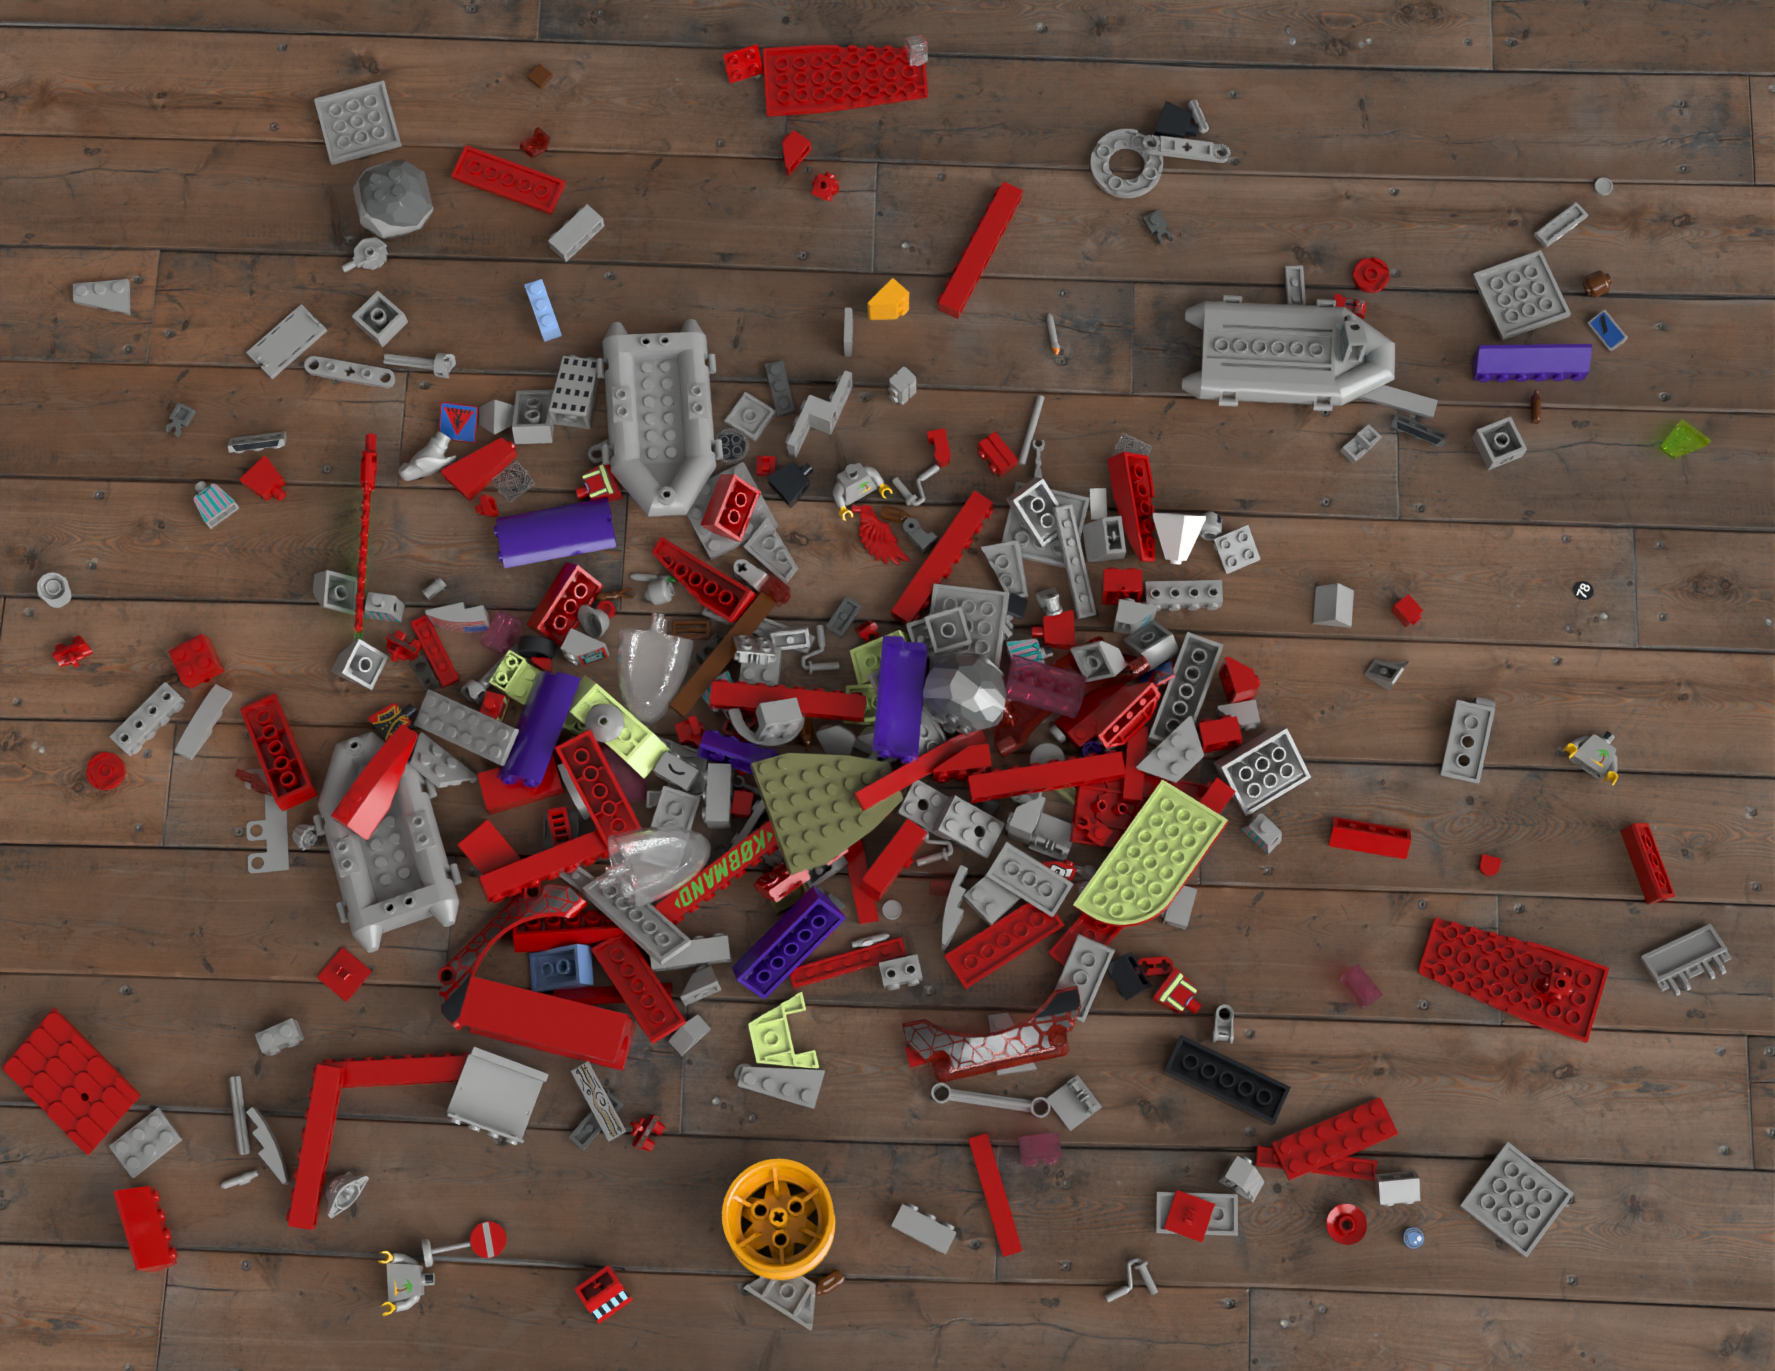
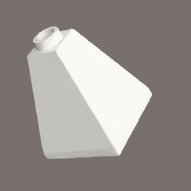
M1153 513L1154 523L1165 559L1170 560V564H1181L1182 561H1187L1206 520V516Z

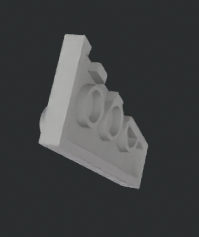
M743 1067L737 1087L814 1109L825 1070Z

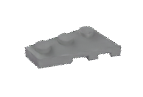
M122 279L73 284V301L75 304L103 308L111 312L117 311L130 316V281Z
M1019 540L981 547L1004 591L1020 597H1028L1029 593Z

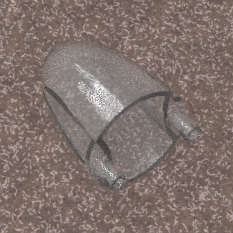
M652 613L650 630L621 628L618 638L617 681L623 707L645 726L656 723L669 710L670 703L678 695L683 684L694 645L692 640L665 634L668 620L664 619L665 615L660 613L659 616L657 613Z
M672 826L640 828L610 835L608 837V852L611 866L605 867L606 873L609 874L596 877V882L599 883L598 888L602 889L616 884L619 890H621L627 906L632 910L650 904L681 888L703 869L711 854L709 840L703 834L692 829Z

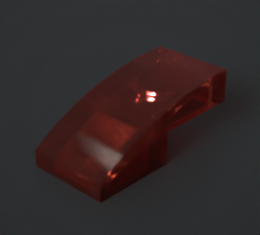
M236 770L235 777L241 781L252 783L251 789L255 792L273 796L269 786L261 779L244 770Z

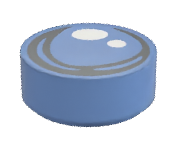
M1409 1228L1404 1231L1402 1240L1405 1246L1414 1249L1423 1244L1424 1236L1419 1229Z

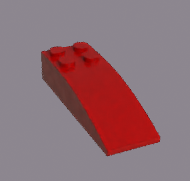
M274 693L241 708L242 717L274 801L282 812L318 796L306 762L277 695Z
M591 728L555 746L609 852L645 834Z

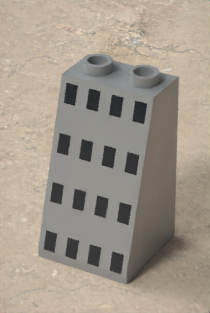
M576 355L563 356L549 407V413L554 425L591 429L600 378H597L596 358L587 357L585 359L579 358Z

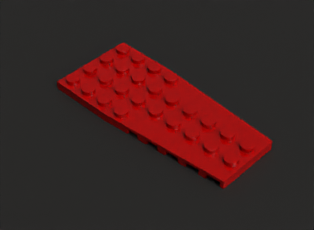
M807 45L763 48L767 117L826 113L928 98L924 46H921V48H909V46L892 48V45H885V48H874V45H867V48H857L856 45H848V47H839V45Z
M1436 917L1433 920L1417 973L1529 1024L1583 1043H1588L1610 968L1552 947L1517 940L1514 937L1498 935L1495 932L1479 930L1476 927H1468ZM1555 970L1566 972L1567 976L1572 977L1571 983L1574 984L1572 994L1563 1000L1561 999V1001L1550 999L1549 996L1543 994L1544 988L1542 985L1544 977L1551 972H1555Z

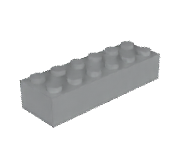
M1187 632L1174 667L1175 677L1169 680L1148 737V743L1156 746L1160 745L1189 716L1192 717L1195 725L1224 646L1223 644Z

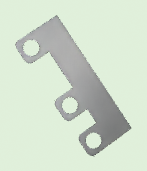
M263 769L247 770L245 772V787L247 789L264 788L266 820L250 821L247 823V839L249 841L266 840L267 852L254 853L248 856V871L250 873L289 870L287 810L282 812L275 803ZM252 773H258L261 777L260 782L256 785H251L248 781ZM256 824L260 825L263 829L262 834L258 837H254L250 833L251 827ZM255 857L263 859L264 865L262 868L254 869L251 862Z

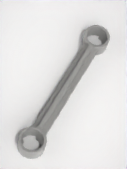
M937 1083L931 1090V1097L938 1104L955 1101L1031 1112L1036 1118H1044L1050 1112V1103L1043 1097H1037L1032 1101L950 1089L945 1083ZM942 1086L946 1087L949 1095L943 1100L936 1099L934 1096L936 1090L942 1088ZM1044 1101L1048 1109L1043 1114H1036L1033 1107L1036 1103Z

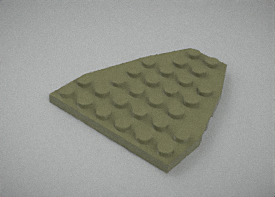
M786 753L754 762L750 765L790 876L828 864L832 859L871 832L903 800L901 791H898L862 811L853 795L855 792L893 772L891 764L887 762L849 755Z

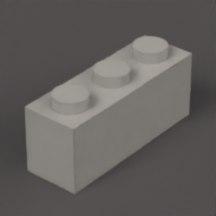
M588 204L578 209L571 220H567L558 232H554L548 240L550 248L567 262L605 226L603 218Z
M907 1203V1205L902 1204L891 1227L946 1255L957 1233L953 1231L955 1227L946 1222H943V1224L936 1222V1217L927 1212L925 1215L917 1212L919 1208L910 1203Z

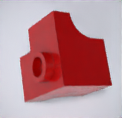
M696 715L674 724L680 744L683 746L691 744L699 750L702 734L705 730L702 722L698 723Z

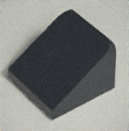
M1011 593L1009 595L1007 614L1022 619L1028 600Z

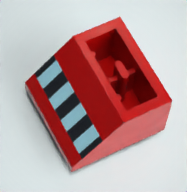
M609 1265L574 1289L598 1324L633 1301L615 1271Z

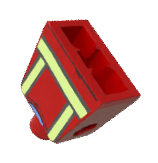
M601 464L582 476L585 485L575 489L579 499L590 496L591 500L608 497V501L623 498L615 476L611 473L610 465Z
M487 691L479 712L504 722L511 698Z
M1176 967L1151 999L1177 1014H1181L1185 1007L1196 1014L1202 1006L1193 998L1198 991L1197 988Z

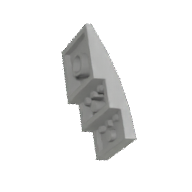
M960 865L946 901L942 923L941 950L943 951L946 950L963 918L964 910L959 907L963 901L966 889L961 886L967 876L968 868Z

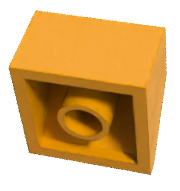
M892 278L867 303L868 318L870 320L897 319L900 315L904 316L909 310V291Z

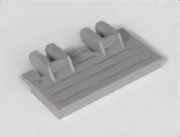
M1710 923L1642 955L1640 960L1661 992L1670 989L1674 996L1681 995L1680 990L1673 979L1677 978L1683 989L1689 991L1691 990V985L1683 972H1685L1689 979L1704 972L1710 980L1715 979V973L1708 963L1712 962L1719 974L1723 975L1726 973V969L1718 956H1720L1723 962L1731 960L1732 957Z

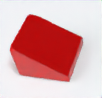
M531 657L534 666L541 671H550L552 674L553 663L550 658Z

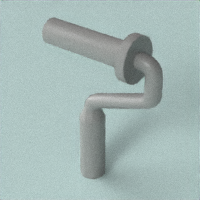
M935 464L916 479L921 496L919 500H917L918 497L916 495H912L898 477L893 479L892 483L905 497L908 506H918L925 501V495L920 482L925 481L940 469Z
M817 625V638L820 649L802 656L801 666L804 670H809V674H812L813 671L838 670L839 662L812 664V661H808V665H806V659L822 653L825 649L824 625Z
M927 831L925 842L928 844L947 845L948 852H946L945 848H942V852L916 859L918 866L942 859L949 861L948 856L953 853L951 842L946 840H929V832Z
M1133 1258L1127 1262L1128 1286L1120 1287L1106 1294L1105 1297L1108 1303L1127 1294L1132 1289L1131 1265L1138 1263V1265L1134 1266L1135 1270L1139 1269L1150 1294L1158 1293L1146 1267L1147 1261L1142 1262L1140 1258Z

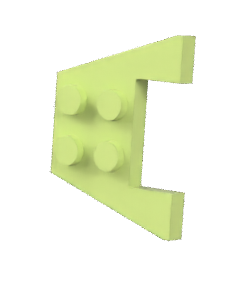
M802 992L748 1024L757 1064L819 1069L815 1050L795 1055L786 1017L789 1014L806 1011Z

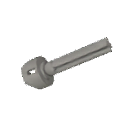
M437 353L435 359L384 354L383 361L384 364L434 370L435 377L449 379V373L456 365L455 356L447 353Z
M515 644L510 649V651L520 656V654L517 652L518 645ZM506 654L478 682L470 679L462 687L461 693L468 701L476 702L477 705L483 703L486 689L491 685L489 681Z

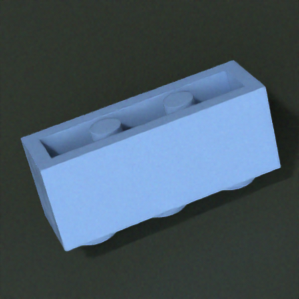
M540 279L525 284L544 342L562 336L543 280Z

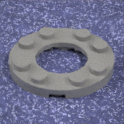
M1119 129L1103 136L1092 151L1090 169L1093 179L1103 191L1119 198L1142 196L1152 190L1161 177L1163 156L1147 154L1142 150L1141 143L1145 135L1139 133L1138 130ZM1146 142V145L1155 147L1152 142ZM1120 149L1134 150L1143 158L1144 170L1134 179L1123 180L1113 175L1109 169L1110 157Z

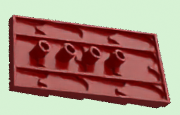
M1144 775L1142 802L1122 800L1124 779L1077 786L1070 842L1097 846L1086 838L1089 832L1076 827L1078 823L1082 826L1087 825L1086 821L1082 819L1085 815L1092 824H1095L1098 820L1113 831L1103 846L1113 849L1162 780L1193 799H1196L1198 795L1201 797L1206 791L1203 788L1206 784L1182 780L1173 783L1161 777Z
M55 1007L2 1067L5 1073L88 1156L141 1096Z

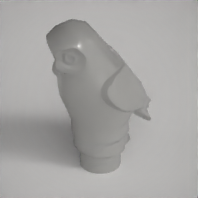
M438 431L435 437L430 438L427 446L418 451L409 463H403L398 470L399 476L404 481H412L432 475L455 463L457 458L455 455L451 457L444 456L451 438Z

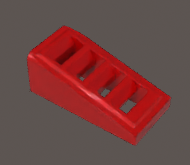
M560 807L547 810L554 847L565 843H558V839L568 838V841L573 840L568 809ZM558 815H563V816H564V817L556 818V819L553 818V816H558ZM565 822V825L555 827V824ZM567 831V833L556 835V832Z

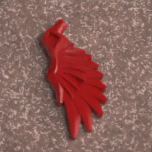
M852 505V512L861 513L859 537H862L861 543H865L864 549L867 550L869 547V554L872 556L874 553L876 561H879V558H881L885 565L888 564L887 557L897 566L900 565L898 558L909 563L910 559L897 546L898 540L892 534L889 524L880 521L875 516L872 506Z

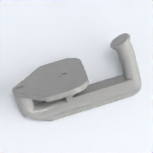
M826 724L820 727L816 733L827 755L850 756L852 748L855 747L870 754L865 759L877 761L879 758L878 753L873 751L872 747L858 740L857 735L840 725Z

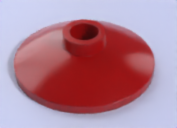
M1340 1204L1329 1212L1326 1227L1334 1241L1342 1245H1353L1364 1237L1367 1231V1220L1364 1213L1358 1207L1352 1204ZM1343 1221H1347L1349 1223V1227L1347 1229L1342 1227Z

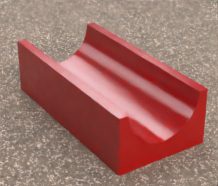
M473 976L470 978L458 1024L471 1027V1034L584 1062L589 1061L592 1064L624 1071L636 1027L631 1018L624 1013Z

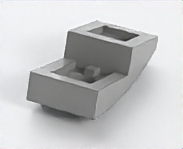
M1368 424L1350 442L1343 446L1340 452L1354 464L1382 436Z

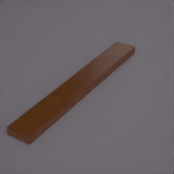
M762 591L674 698L669 707L684 718L709 688L712 681L718 677L731 661L735 652H737L733 636L746 635L750 637L777 602Z

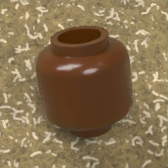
M1598 270L1587 275L1585 282L1582 284L1588 296L1591 295L1597 298L1609 292L1612 280L1608 273L1604 274L1603 271Z

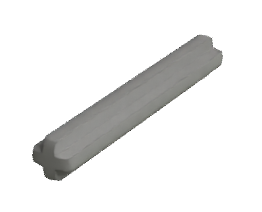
M233 1076L229 1078L238 1154L247 1155L250 1153L241 1077Z

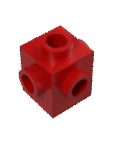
M829 172L816 175L812 182L814 187L811 194L826 201H832L833 196L837 195L840 185H838L839 180L835 179L836 175Z
M1560 970L1551 972L1544 977L1542 985L1544 988L1543 994L1553 1000H1563L1572 994L1574 984L1571 983L1572 977L1567 976L1566 972Z

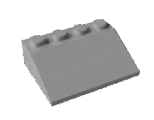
M1279 724L1213 762L1222 781L1236 791L1233 798L1245 816L1311 778L1288 729Z

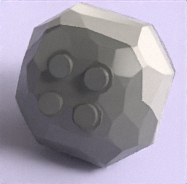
M402 159L366 168L353 187L360 224L380 238L401 237L422 229L433 214V205L425 172Z
M952 653L945 656L928 674L923 690V698L932 714V719L941 723L944 726V730L952 734L958 731L963 735H967L971 731L974 732L998 725L1003 717L1007 698L1005 683L1002 678L1004 673L988 658L980 654Z

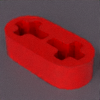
M747 711L741 713L743 721L746 720V716L754 717L751 724L745 722L749 729L754 728L757 724L756 714ZM731 719L723 724V731L727 737L737 732L736 730L733 733L731 731L727 732L728 726L732 725Z
M1165 956L1142 958L1138 961L1140 966H1142L1143 962L1146 963V966H1153V968L1147 969L1146 977L1168 975L1173 969V961ZM1162 961H1165L1170 967L1163 971V968H1156V965H1161Z

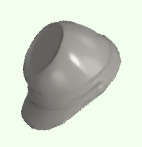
M51 572L44 574L37 582L38 596L51 607L60 608L70 601L71 590L66 577Z
M582 605L578 611L579 622L586 634L594 639L602 637L610 624L608 615L600 609L590 608L587 605Z

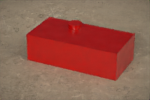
M552 753L543 780L538 787H527L522 781L512 785L501 782V779L497 778L500 767L478 773L483 798L489 814H496L564 794L565 790L554 754Z
M907 819L862 878L860 890L879 903L904 868L909 869L914 862L912 858L924 843L927 831L910 819Z

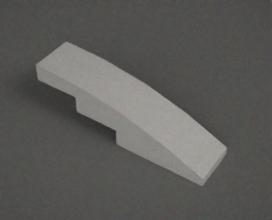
M216 684L214 685L184 731L174 750L175 753L190 760L195 757L213 733V726L222 716V709L232 697L231 691Z
M251 1107L246 1113L258 1126L252 1133L264 1147L258 1154L283 1184L288 1185L291 1183L279 1143L258 1109Z

